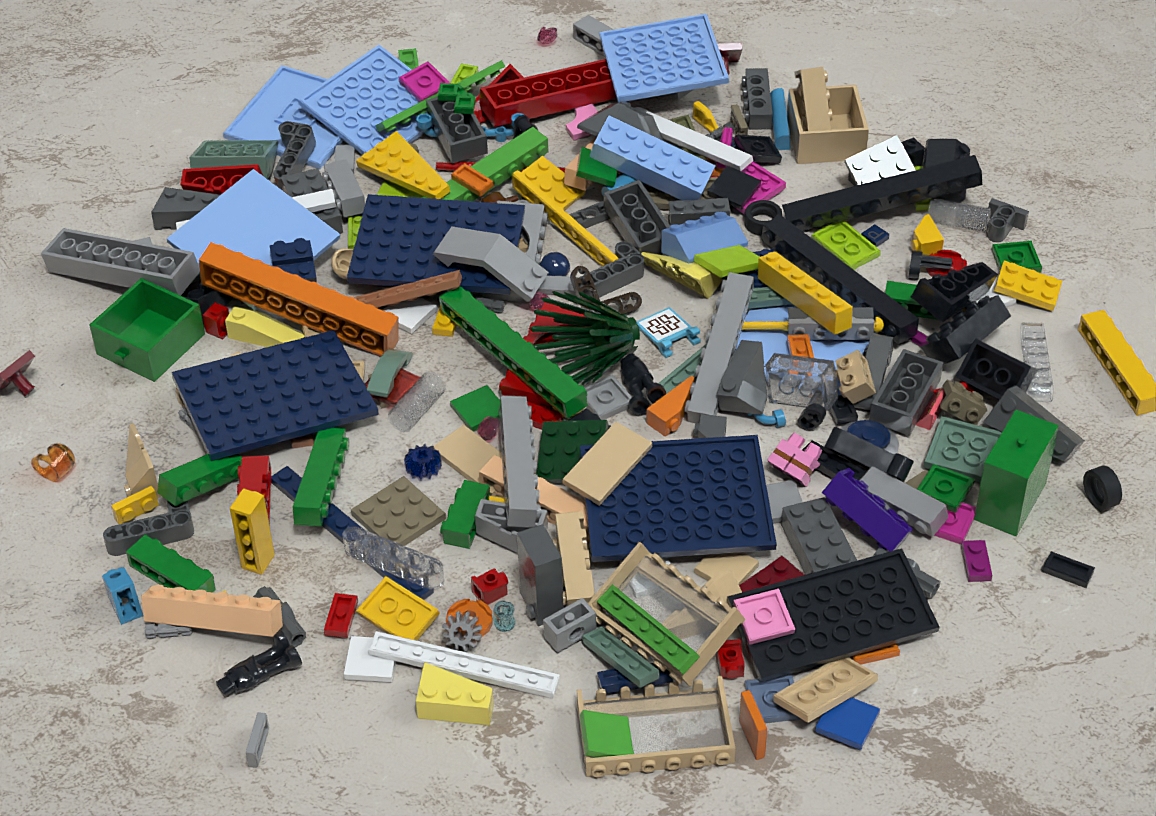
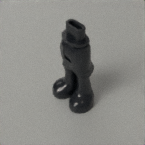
M630 353L620 361L623 383L628 386L629 391L633 394V397L629 400V408L635 415L647 414V408L651 406L650 402L654 404L666 395V390L660 383L653 382L654 378L645 363L635 356L634 353ZM644 387L646 388V395H647L648 399L650 400V402L647 400L646 396L644 395V393H643V391H642V390L644 389Z
M279 630L273 636V646L237 663L225 672L224 677L216 681V684L224 696L233 691L237 694L253 688L258 683L269 679L273 674L301 666L302 660L293 645L290 646L283 631ZM274 661L273 663H271V664H269V665L263 667V665H265V664H267V663H269V662Z

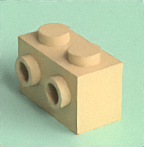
M859 350L835 360L837 367L835 374L841 383L839 390L844 398L847 397L854 404L876 393L868 361Z

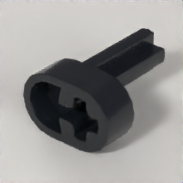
M912 250L908 278L919 279L920 267L951 270L953 258L922 255V251Z
M817 392L814 393L808 407L801 412L798 424L802 429L812 431L823 422L826 416V410L823 407L825 402V395L823 393L820 395Z

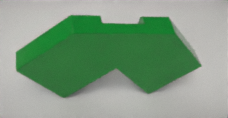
M440 83L438 101H455L454 113L474 114L476 99L473 94L467 93L460 84Z

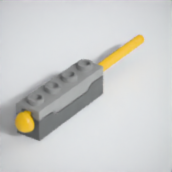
M857 307L852 310V328L834 335L799 308H788V321H745L742 330L788 331V335L808 334L810 340H870L874 331L878 333L883 329L884 323L879 317H875L874 321L873 307Z

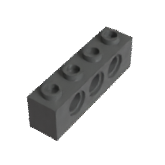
M746 68L745 76H742L744 110H747L745 111V121L749 123V130L772 129L773 114L768 68Z

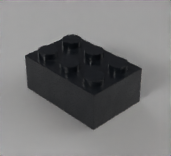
M975 338L955 377L1001 399L1007 389L1016 385L1026 393L1038 369Z

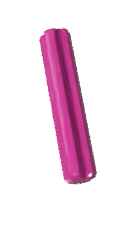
M731 127L723 128L720 141L728 146H731L733 129ZM716 162L719 169L727 167L722 163Z

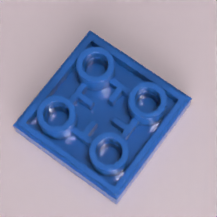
M850 697L822 714L816 725L815 732L862 750L880 714V708Z

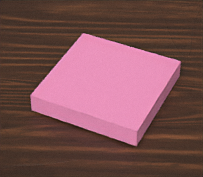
M779 589L734 600V607L746 619L741 626L749 645L795 632V627Z

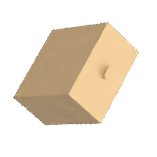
M857 85L826 86V90L830 92L828 108L832 110L833 119L830 120V125L834 129L804 131L803 120H806V116H802L800 109L803 99L798 95L797 88L789 89L787 121L797 164L845 161L867 150L869 128Z

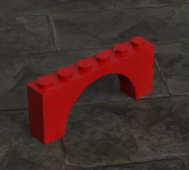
M545 302L542 308H539V310L585 317L583 314L565 310ZM536 315V320L530 324L528 335L524 336L523 339L531 342L532 345L560 341L552 338V335L555 333L532 332V326H586L556 323L552 317ZM507 368L506 377L502 378L499 384V391H501L502 396L527 397L528 402L552 409V406Z

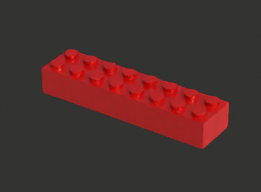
M606 59L480 88V107L494 127L510 124L512 115L516 113H522L531 119L617 98Z

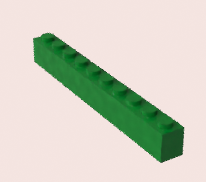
M459 286L455 290L448 291L439 297L442 313L568 419L588 406L586 397L588 394L582 385L577 384L569 374H565L560 370L556 363L548 360L544 353L536 350L531 342L524 340L519 332L512 330L505 321L500 320L493 311L488 310L469 291H465Z

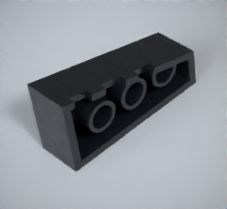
M979 262L965 266L960 271L954 269L946 275L941 276L937 274L928 280L926 278L920 279L911 298L943 323L964 309L967 304L976 301L989 292L998 274L985 263Z

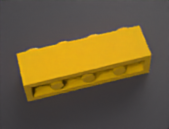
M243 489L230 507L242 569L262 575L275 556L264 495L256 491Z

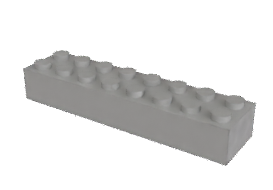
M63 228L41 252L48 271L52 273L129 288L140 278H143L180 296L200 272L195 254L191 251Z

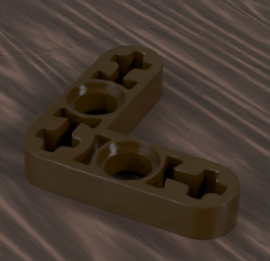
M584 266L575 267L570 274V280L576 296L596 305L584 299L578 293L589 290L592 296L600 301L589 270ZM578 272L585 275L582 281L580 278H576ZM629 292L601 302L607 306L610 303H615L618 306L619 313L629 314L638 310L642 304V298L636 292ZM630 298L636 300L634 307L632 304L625 305V310H623V304L627 303Z

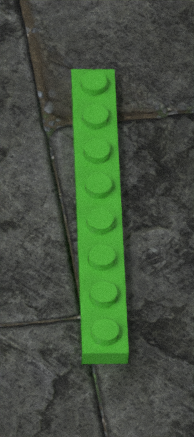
M501 60L456 84H460L467 91L471 89V84L475 83L477 86L485 82L486 76L490 75L492 78L500 74V69L504 68L505 65ZM438 93L427 99L438 97ZM427 99L375 125L378 132L384 129L386 132H389L396 128V123L401 122V124L412 120L411 115L416 114L418 116L427 112L425 109L427 108Z

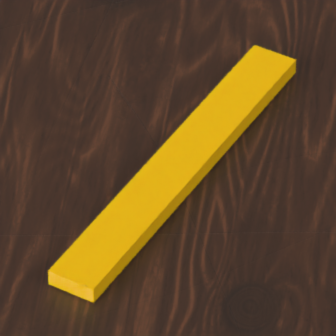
M517 170L513 173L512 188L529 203L544 204L545 213H548V219L596 262L604 266L619 259L521 172Z

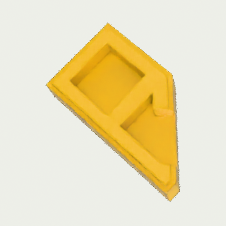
M700 101L694 102L693 119L710 132L717 129V123L710 109Z

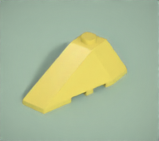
M646 252L641 253L644 257L645 265L708 299L723 280L695 262L688 264L670 256Z
M233 307L225 320L229 339L270 347L304 338L303 333L264 312Z

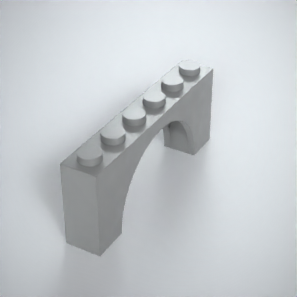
M497 201V203L525 205L521 237L529 247L526 255L540 265L541 254L539 252L543 251V240L541 238H545L546 227L543 225H547L548 213H545V205ZM512 289L510 295L481 293V298L527 302Z

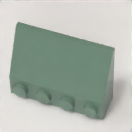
M204 140L189 157L190 167L206 168L258 164L263 176L268 179L272 174L279 143L278 140Z

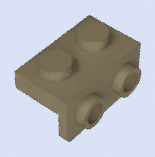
M947 379L942 385L946 397L940 404L941 409L967 423L977 425L987 412L983 396L976 391L970 392L966 390L965 386L957 381L953 383Z

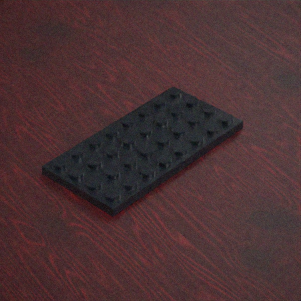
M902 548L727 596V603L732 609L734 607L733 602L736 599L779 589L795 627L793 634L749 645L741 623L738 625V630L760 682L938 632L940 628Z

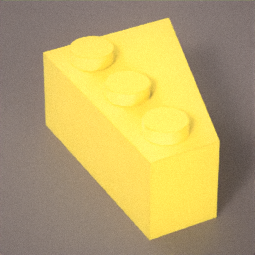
M424 662L416 698L418 719L490 725L494 707L492 688Z

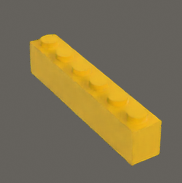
M770 252L758 258V279L834 335L852 328L853 306L777 252Z
M1105 310L1081 315L1078 331L1135 414L1138 416L1156 411V383L1153 376L1148 373L1142 360L1136 356L1132 346L1124 339L1122 332L1117 329L1113 319L1108 316Z

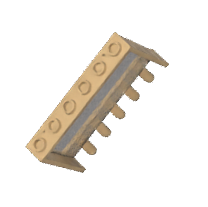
M641 542L634 547L588 602L589 606L596 612V623L598 625L602 623L607 625L605 629L615 637L618 634L622 636L621 641L628 647H637V652L646 660L652 658L654 660L653 664L662 672L667 669L671 672L669 676L677 683L685 682L690 687L693 685L692 681L740 623L743 624L746 620L737 608L733 607L731 609L722 598H715L706 587H699L688 575L683 576L672 564L667 565L656 553L651 554ZM612 584L700 656L684 675L598 604L597 600Z
M717 676V688L703 689L702 680L693 681V690L679 691L678 683L671 682L668 693L655 694L654 685L648 684L645 686L644 695L631 696L630 688L625 686L620 689V697L606 698V690L598 689L596 691V699L584 701L582 690L577 689V708L586 777H602L613 774L626 775L633 772H653L654 770L664 769L676 770L685 767L699 768L706 765L735 763L736 748L722 676ZM582 710L628 717L634 754L607 757L585 756L580 721Z

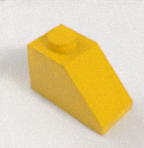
M926 214L914 230L913 240H911L912 250L922 251V255L935 254L938 250H943L944 239L930 214Z

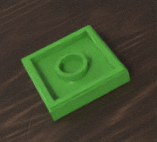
M582 710L580 721L585 756L607 757L634 754L628 717Z

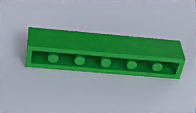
M329 428L318 431L292 506L294 525L321 526L324 517L327 518L328 504L332 503L333 490L337 488V477L341 475V463L344 464L345 451L349 450L350 441L346 437L344 428Z

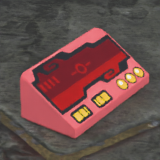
M943 387L932 395L916 426L928 430L933 427L942 410L940 404L946 397Z

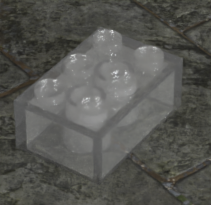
M774 353L764 366L769 403L803 408L808 407L812 403L822 405L826 411H829L838 398L833 360Z

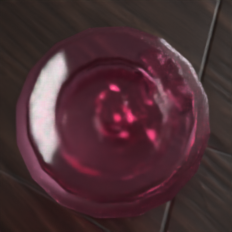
M542 27L538 33L537 40L542 44L552 43L558 37L557 28L546 29V27Z
M536 292L530 300L531 308L534 311L539 308L541 309L544 304L542 298L550 297L544 293Z
M488 416L480 423L477 432L482 439L486 441L496 436L500 423L499 418Z

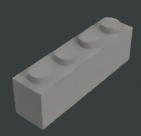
M347 160L324 164L325 172H322V177L328 189L333 190L336 206L341 211L343 217L363 213L365 207L364 194Z
M873 466L861 479L869 486L868 492L870 494L878 495L884 500L886 504L884 508L886 510L889 508L894 510L907 524L913 526L922 534L926 533L933 537L948 519L946 504Z

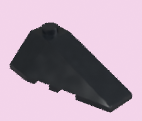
M202 283L198 284L197 289L189 291V288H186L181 295L199 304L203 325V314L214 303L226 306L233 298L204 286Z

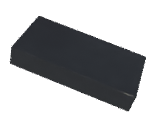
M1051 551L1042 572L1087 589L1095 567Z

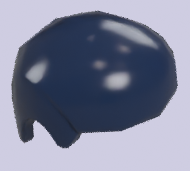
M559 252L546 254L540 262V266L549 272L548 276H567L570 271L569 260Z

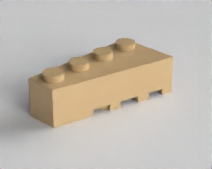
M823 67L795 71V78H799L800 81L797 86V92L803 99L800 109L802 116H806V120H803L804 131L833 130L834 128H831L830 120L833 119L832 110L828 108L830 92L826 90L825 82H828L827 71H824Z
M583 511L555 514L556 538H553L552 541L562 557L563 606L566 605L567 607L581 598L588 603L595 593L592 572L590 570L589 550H587Z

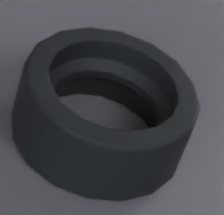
M754 201L745 209V227L751 233L762 236L763 224L768 221H760L753 217L768 215L774 219L780 215L782 216V209L772 201Z
M1102 465L1085 472L1083 476L1084 491L1088 500L1096 509L1103 511L1120 504L1122 500V487L1117 475L1109 466Z

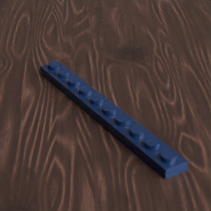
M286 466L271 476V483L294 502L302 477ZM333 503L328 504L327 518L324 517L321 526L383 578L387 576L423 600L434 593L432 585Z

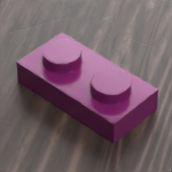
M985 540L962 541L961 549L968 582L992 581L993 575Z

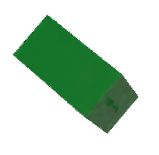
M140 278L89 324L97 355L153 382L161 377L205 335L199 304L143 278Z
M1019 410L1014 411L984 462L974 517L975 521L1017 537L1047 483L1059 425Z

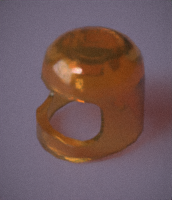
M62 443L51 444L47 448L48 455L37 454L31 460L33 469L52 482H58L75 464V456L72 450ZM38 460L45 461L49 465L46 468H42Z

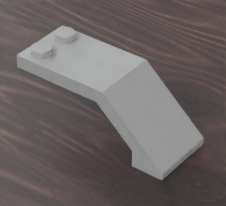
M451 227L433 252V255L448 267L453 262L484 267L527 302L533 298L549 273L505 237L496 233Z

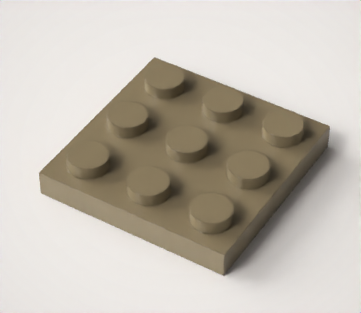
M405 476L351 509V515L392 553H395L446 519V513Z

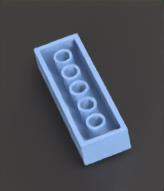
M608 116L589 156L682 201L700 199L715 168V165L611 116Z

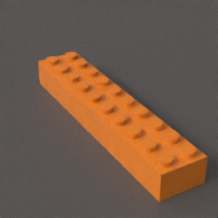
M210 242L199 258L201 283L204 286L318 332L324 333L334 330L341 341L380 357L388 349H394L399 341V317L391 312H385L374 305L365 304L354 297L345 296L334 289L325 288L316 282H310L296 274L285 272L279 267L270 266L259 259H253L241 252L230 250L221 244Z

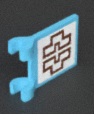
M670 307L637 321L639 330L658 346L665 358L673 355L669 347L672 346L673 341L687 336L692 345L701 342V339L697 336L700 334L699 328L696 326L691 327Z

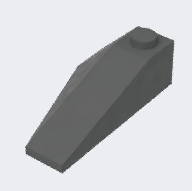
M741 340L722 376L718 388L717 398L721 410L763 415L768 395L762 342Z

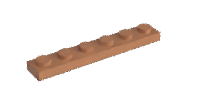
M460 270L354 298L365 304L374 305L379 309L381 306H393L404 300L413 301L424 295L432 296L439 291L455 290L460 286L462 275Z

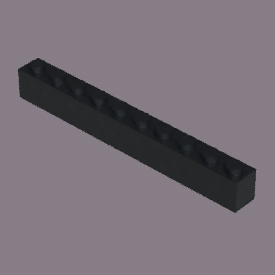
M972 155L783 204V215L785 219L801 231H806L983 185L982 170L976 156Z
M780 215L763 224L762 241L853 306V308L873 307L874 321L875 317H879L884 323L881 332L889 337H893V341L897 344L917 335L918 317Z

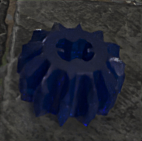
M426 444L422 447L416 445L415 449L408 450V454L404 458L407 474H411L413 479L419 477L421 481L425 477L431 479L432 475H438L442 466L441 454L439 450L434 448V445L427 447Z

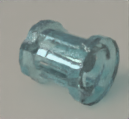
M500 601L495 604L493 609L496 616L494 620L495 628L501 632L510 631L515 626V618L513 617L515 608L511 602Z

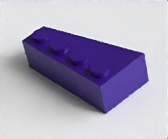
M850 468L839 471L822 491L826 496L825 500L834 507L837 505L843 511L842 514L846 519L851 522L855 521L860 525L859 529L865 535L875 538L880 548L887 552L897 550L913 529L894 510L890 508L886 510L884 508L886 506L884 500L878 495L870 494L868 492L869 486L863 480L854 479L852 476L855 472Z

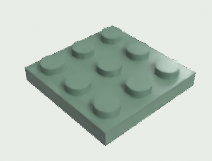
M941 416L924 462V468L930 469L935 464L971 477L981 483L984 462L1002 432Z

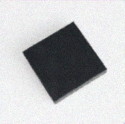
M735 135L733 141L740 151L752 155L753 162L781 163L782 156L770 136Z
M727 165L707 190V195L715 199L728 198L729 205L742 210L761 186V180Z

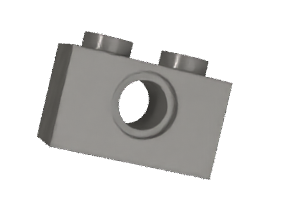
M581 598L543 619L544 638L558 653L583 639L582 635L596 629V612Z

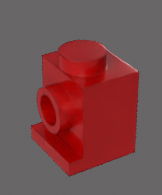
M214 303L203 314L206 333L222 340L228 335L225 323L229 315L227 307Z
M493 568L478 577L475 575L471 577L472 593L478 600L483 601L487 605L508 595L507 584L509 581L504 572L498 573Z
M741 639L726 640L716 652L719 675L722 676V679L744 677L745 663Z

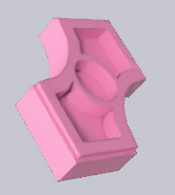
M593 104L576 108V118L566 124V131L573 140L591 135L578 129L577 125L598 112Z

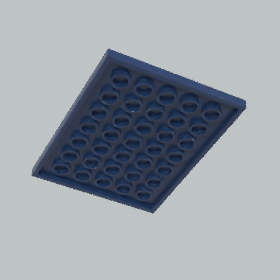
M368 194L347 274V283L399 286L460 270L462 275L460 286L465 291L510 295L511 289L484 267L453 262L448 267L436 258L433 252L451 227L501 234L519 248L525 205Z
M334 330L172 372V379L211 461L379 415L377 405L369 391H367L363 380Z
M758 435L651 441L652 448L600 506L585 497L592 562L624 560L639 542L651 554L656 553L660 557L776 550L777 543ZM594 445L580 446L581 459Z

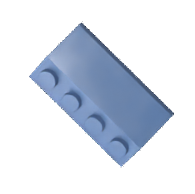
M716 212L715 215L702 216L698 220H688L684 224L671 225L670 228L662 230L661 253L688 264L694 262L695 254L735 245L748 246V241L736 219L728 216L725 212Z

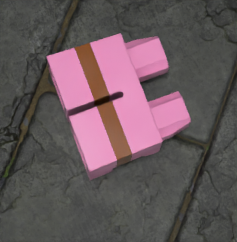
M794 432L787 441L784 439L780 441L767 461L777 470L807 487L811 480L809 477L814 469L820 465L817 460L822 450L819 446L810 443L805 452L802 451L800 448L805 439Z

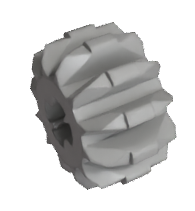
M460 611L456 612L455 617L449 615L447 617L449 623L442 625V628L447 630L443 632L442 637L450 638L446 645L450 646L454 643V650H459L460 646H462L464 652L468 651L469 645L475 648L477 646L476 640L482 638V635L478 633L482 629V625H474L478 618L475 616L470 620V612L468 611L464 617H462ZM460 627L463 631L467 630L464 636L462 632H457Z

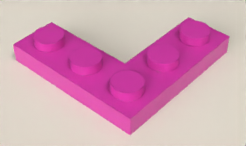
M755 162L750 163L741 172L761 180V186L742 210H737L745 214V209L750 203L771 199L786 188V182Z

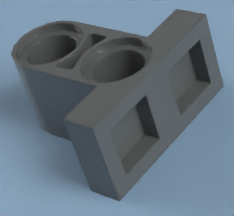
M992 198L987 212V218H990L988 239L992 242H1002L1013 227L1024 230L1027 226L1029 211Z

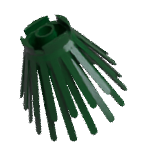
M552 291L555 296L588 309L547 297L542 298V301L583 314L585 317L539 309L534 311L536 315L554 318L553 320L556 323L586 326L531 327L532 332L555 333L552 335L554 340L572 339L534 344L533 346L536 350L580 345L556 351L555 356L557 357L548 359L552 363H559L590 354L562 366L561 370L565 374L596 361L584 370L571 376L577 384L582 382L581 385H585L592 379V383H594L625 355L634 353L637 350L638 346H634L635 340H640V331L636 320L633 317L628 318L627 315L629 314H621L590 295L578 292L580 296L596 305L566 292L562 294Z

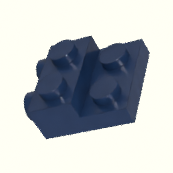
M297 238L294 242L290 243L280 240L274 242L273 245H269L273 267H279L285 272L296 274L310 282H317L310 240Z

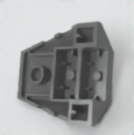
M625 101L612 103L577 125L578 129L598 136L608 116H611L663 141L653 115L646 113L647 110L643 108L630 107L631 104Z

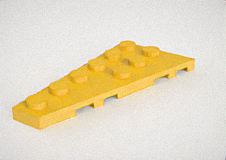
M397 131L356 160L357 167L427 198L441 199L450 192V187L446 181Z

